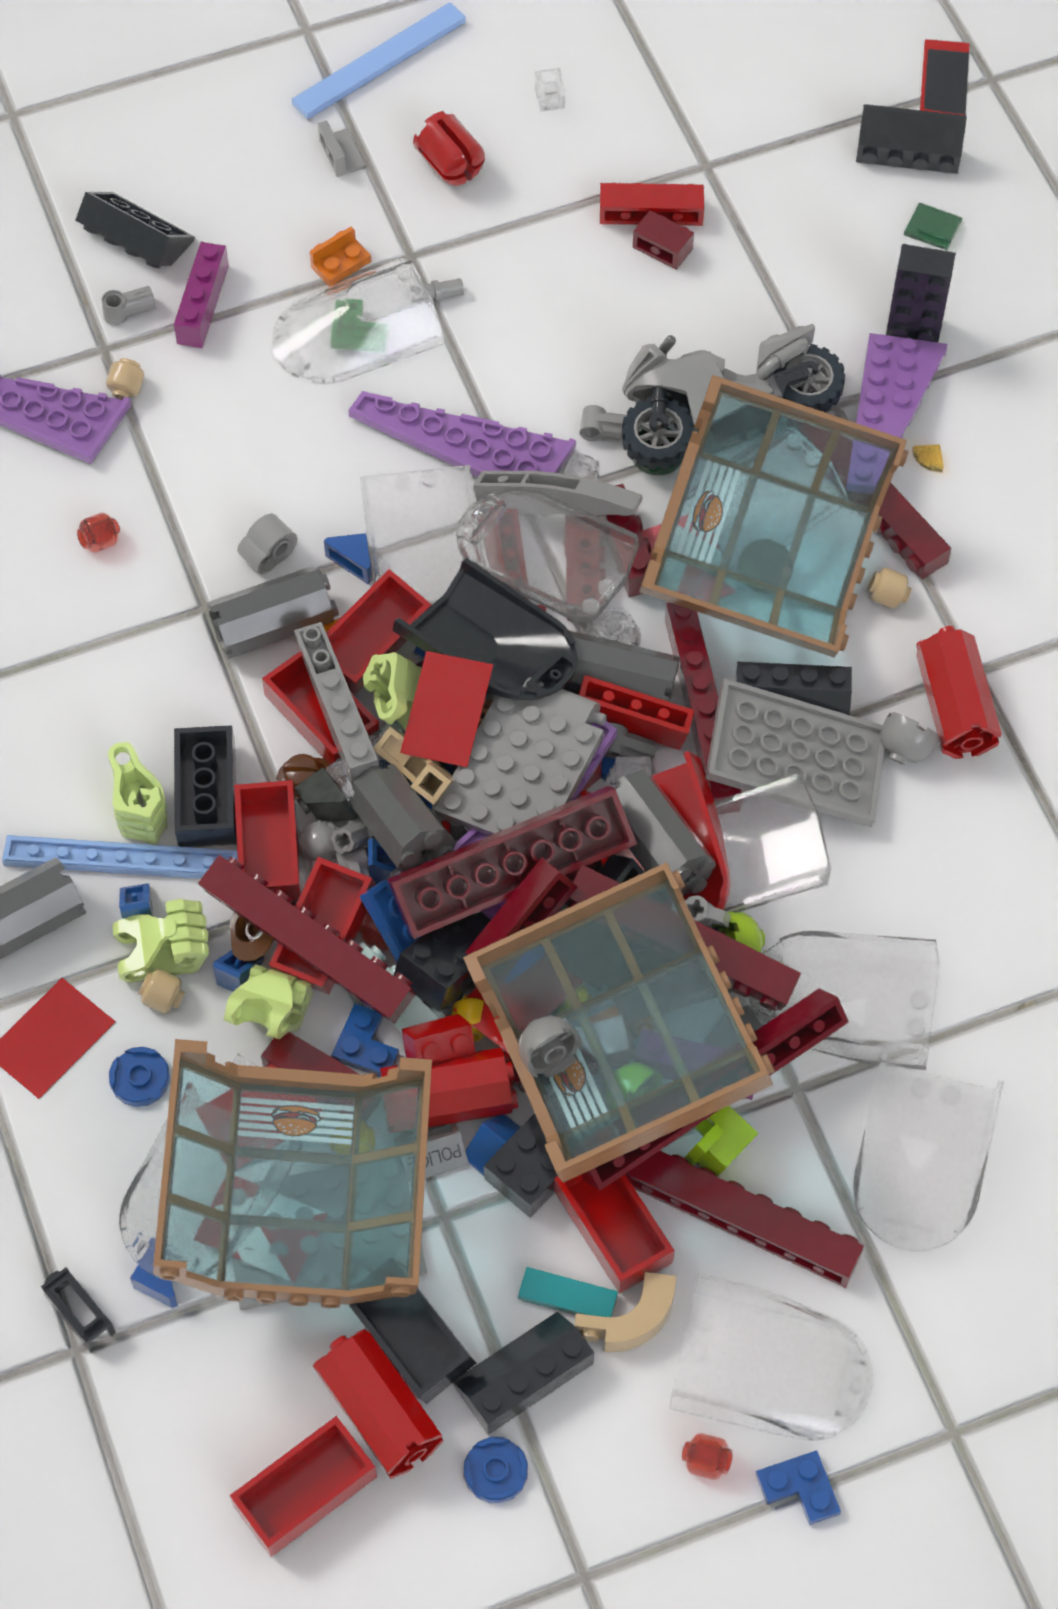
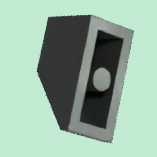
M321 768L294 787L301 797L296 800L306 815L312 812L317 821L354 820L358 817L346 797L324 768Z

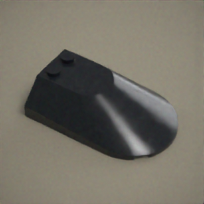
M468 558L461 562L460 569L445 594L409 625L401 618H397L393 624V632L425 652L429 651L494 664L487 691L507 699L536 700L555 694L571 681L578 664L575 648L576 642L565 625ZM541 682L544 684L542 687L538 685Z

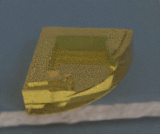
M940 444L913 446L912 454L922 467L934 472H943L944 466Z

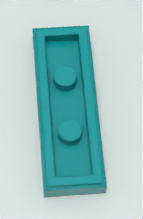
M526 1267L518 1299L574 1315L584 1314L612 1317L618 1291Z

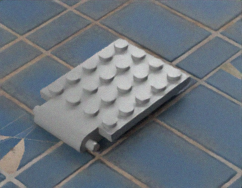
M542 682L538 684L541 687L544 686ZM564 689L536 700H512L496 695L476 732L468 767H457L452 776L454 781L440 798L434 809L436 815L490 836L570 802L604 738V730L592 726L593 723L603 726L606 721L607 715L599 712L600 703Z

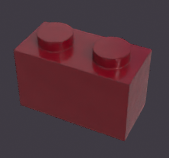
M650 210L633 230L632 248L675 270L680 267L693 250L694 232Z

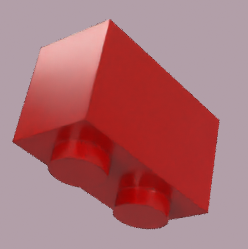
M460 1014L401 1029L406 1058L432 1060L433 1065L476 1053L472 1025Z

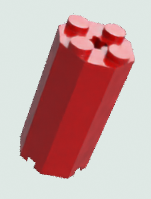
M954 626L942 627L936 634L927 639L920 640L916 644V657L937 734L941 737L939 743L942 754L954 759L964 758L963 753L971 752L972 757L980 756L998 746V737L1001 738L1002 732L974 635L962 629L956 630Z
M502 1048L477 1051L473 1054L433 1064L431 1067L428 1128L513 1113L512 1109L519 1108L516 1090H514L512 1081L515 1079L509 1053L502 1051ZM398 1065L380 1068L381 1077L388 1076V1069L397 1068ZM419 1089L384 1096L391 1134L417 1130Z
M367 1329L360 1330L348 1339L343 1335L334 1340L329 1346L331 1351L318 1359L313 1364V1368L388 1477L393 1479L408 1473L414 1468L413 1462L418 1459L421 1462L425 1461L444 1442L442 1434Z

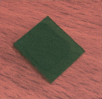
M919 202L904 231V235L947 251L963 218Z

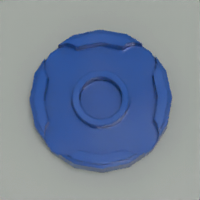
M144 1046L133 1047L124 1051L125 1053L119 1058L117 1056L109 1070V1084L115 1097L121 1102L134 1107L148 1106L158 1101L166 1093L170 1083V1069L166 1060L155 1049Z
M489 1437L478 1441L464 1460V1479L468 1489L476 1498L487 1503H504L514 1499L523 1490L528 1479V1462L523 1450L519 1446L517 1447L515 1443H512L511 1440L504 1437Z

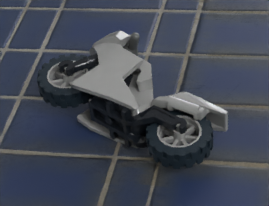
M814 324L798 326L790 332L772 335L767 340L762 341L759 345L756 374L746 376L724 368L725 359L712 354L711 351L699 350L683 354L678 359H667L668 352L676 343V338L673 335H669L659 348L655 344L642 346L628 369L622 391L628 400L636 403L634 408L630 407L628 409L627 416L623 418V448L627 450V455L631 460L635 459L636 464L642 467L644 465L649 466L648 469L656 470V467L668 469L670 465L676 466L680 464L681 459L684 458L692 432L699 431L694 426L712 375L826 413L831 410L832 405L836 406L838 404L840 396L843 394L845 383L844 366L842 363H839V358L835 353L832 355L829 353V349L825 347L821 349L817 347L818 345L812 344L815 333ZM820 372H822L826 377H816V376H817ZM817 384H824L827 386L821 390L817 386ZM721 395L703 451L714 453L736 442L747 439L748 436L759 430L761 433H764L773 411ZM672 424L677 430L666 429ZM641 428L649 433L639 436L638 430ZM666 437H676V439L670 443Z

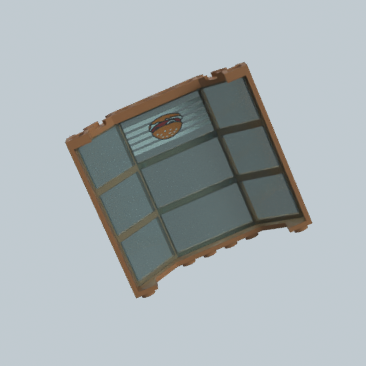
M712 375L694 426L699 431H693L651 553L650 558L655 559V561L650 559L639 592L835 658L839 651L844 652L849 635L845 634L847 625H844L847 609L852 610L857 594H854L853 591L856 583L861 584L866 568L861 566L864 557L869 558L872 552L874 542H871L870 538L872 532L877 533L880 527L882 516H879L878 513L893 474L899 466L903 467L909 451L904 448L907 440Z
M667 862L463 957L474 984L481 993L486 1005H488L493 1017L499 1016L494 1021L547 1141L545 1148L562 1182H566L773 1085L769 1075L775 1072L767 1054L760 1056L756 1046L752 1043L758 1040L750 1023L743 1024L740 1016L745 1014L739 999L737 997L731 999L727 990L732 988V985L725 971L718 972L715 964L720 962L712 945L706 947L680 889L684 888L685 884L678 870L672 872ZM557 1016L567 1020L582 1038V1050L577 1049L574 1054L576 1060L563 1072L552 1077H545L543 1073L537 1074L538 1077H534L523 1064L519 1054L521 1034L531 1021L541 1017Z
M175 1039L153 1274L164 1280H172L202 1291L224 1296V1299L228 1301H242L243 1297L256 1298L257 1302L272 1304L276 1300H288L289 1304L294 1306H306L308 1302L321 1303V1306L324 1308H339L340 1304L348 1305L391 1297H409L410 1294H416L419 1285L432 1060L400 1057L397 1068L388 1069V1076L376 1078L374 1073L359 1075L237 1065L230 1061L225 1062L224 1066L215 1062V1055L207 1052V1041Z

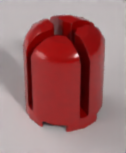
M440 111L425 120L427 125L419 136L414 135V148L448 185L460 186L465 184L467 180L471 181L484 165L485 153L483 147L453 113L446 114L444 111Z

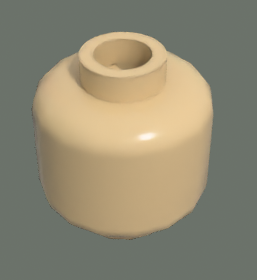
M121 358L120 361L112 363L106 380V386L113 392V397L123 400L124 397H136L139 395L144 380V371L140 368L141 365L138 362Z
M883 568L879 572H874L867 591L870 592L871 599L874 602L894 609L901 602H907L911 593V587H908L906 575Z
M157 969L153 973H147L138 994L142 996L141 1002L143 1005L165 1014L170 1011L172 1006L178 1009L185 992L180 990L182 981L179 977Z

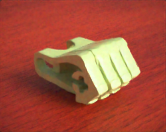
M395 652L373 655L363 674L364 687L369 692L373 691L374 701L372 703L375 704L380 719L389 725H392L397 720L406 731L422 668Z
M116 743L109 748L108 757L114 777L113 808L117 827L121 836L126 839L130 838L156 845L164 830L168 827L167 804L163 788L155 776L140 763L130 743ZM120 752L130 755V761L127 764L120 765L116 761V756ZM140 791L144 807H141V805L138 804L137 798Z
M184 899L167 901L165 904L168 915L163 919L151 915L138 914L114 922L112 925L113 936L119 942L124 944L137 942V946L129 958L121 960L117 965L119 979L131 983L143 981L148 972L153 973L157 969L172 975L189 974L199 971L209 955L207 945L208 931L204 929L206 927V917L202 914L203 906L201 901Z
M255 965L250 969L248 980L234 990L228 998L223 1020L236 1026L243 1022L259 1023L268 1029L266 1036L281 1039L288 1031L300 1029L313 996L312 984L304 980L297 981L296 977L284 974L277 969L268 970L263 966Z

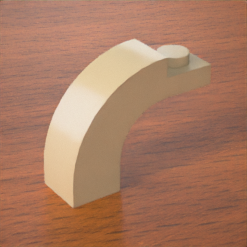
M390 726L373 748L374 751L390 764H394L413 783L410 786L433 805L437 804L454 781V778L438 761L400 753L404 735Z
M645 1272L642 1296L632 1311L619 1317L576 1314L574 1325L587 1342H597L599 1339H605L604 1352H621L636 1348L653 1338L666 1323L673 1306L676 1276Z

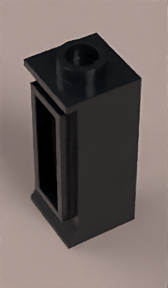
M67 1267L61 1271L51 1273L45 1279V1284L41 1286L45 1297L90 1353L95 1350L92 1341L105 1330L110 1336L116 1333L112 1322L105 1316ZM68 1284L96 1317L85 1327H83L57 1295Z

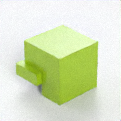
M728 1105L695 1127V1130L703 1138L684 1158L688 1161V1164L694 1166L697 1163L700 1167L712 1170L718 1177L759 1133Z

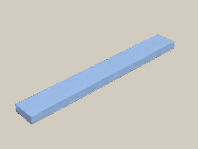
M451 2L447 3L292 98V105L307 120L463 25L466 23V16Z
M7 835L2 862L4 866L36 868L56 857L63 864L64 870L201 879L218 855H221L226 860L231 856L238 861L237 850Z

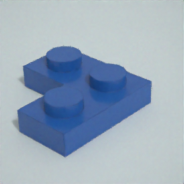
M354 1003L331 1057L342 1064L367 1073H374L376 1076L381 1077L380 1068L394 1066L399 1056V1049L373 1040L383 1016L375 1010Z
M817 1450L757 1470L755 1473L767 1505L798 1495L809 1525L838 1516L841 1513Z

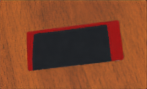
M925 39L920 110L957 115L966 114L969 43Z

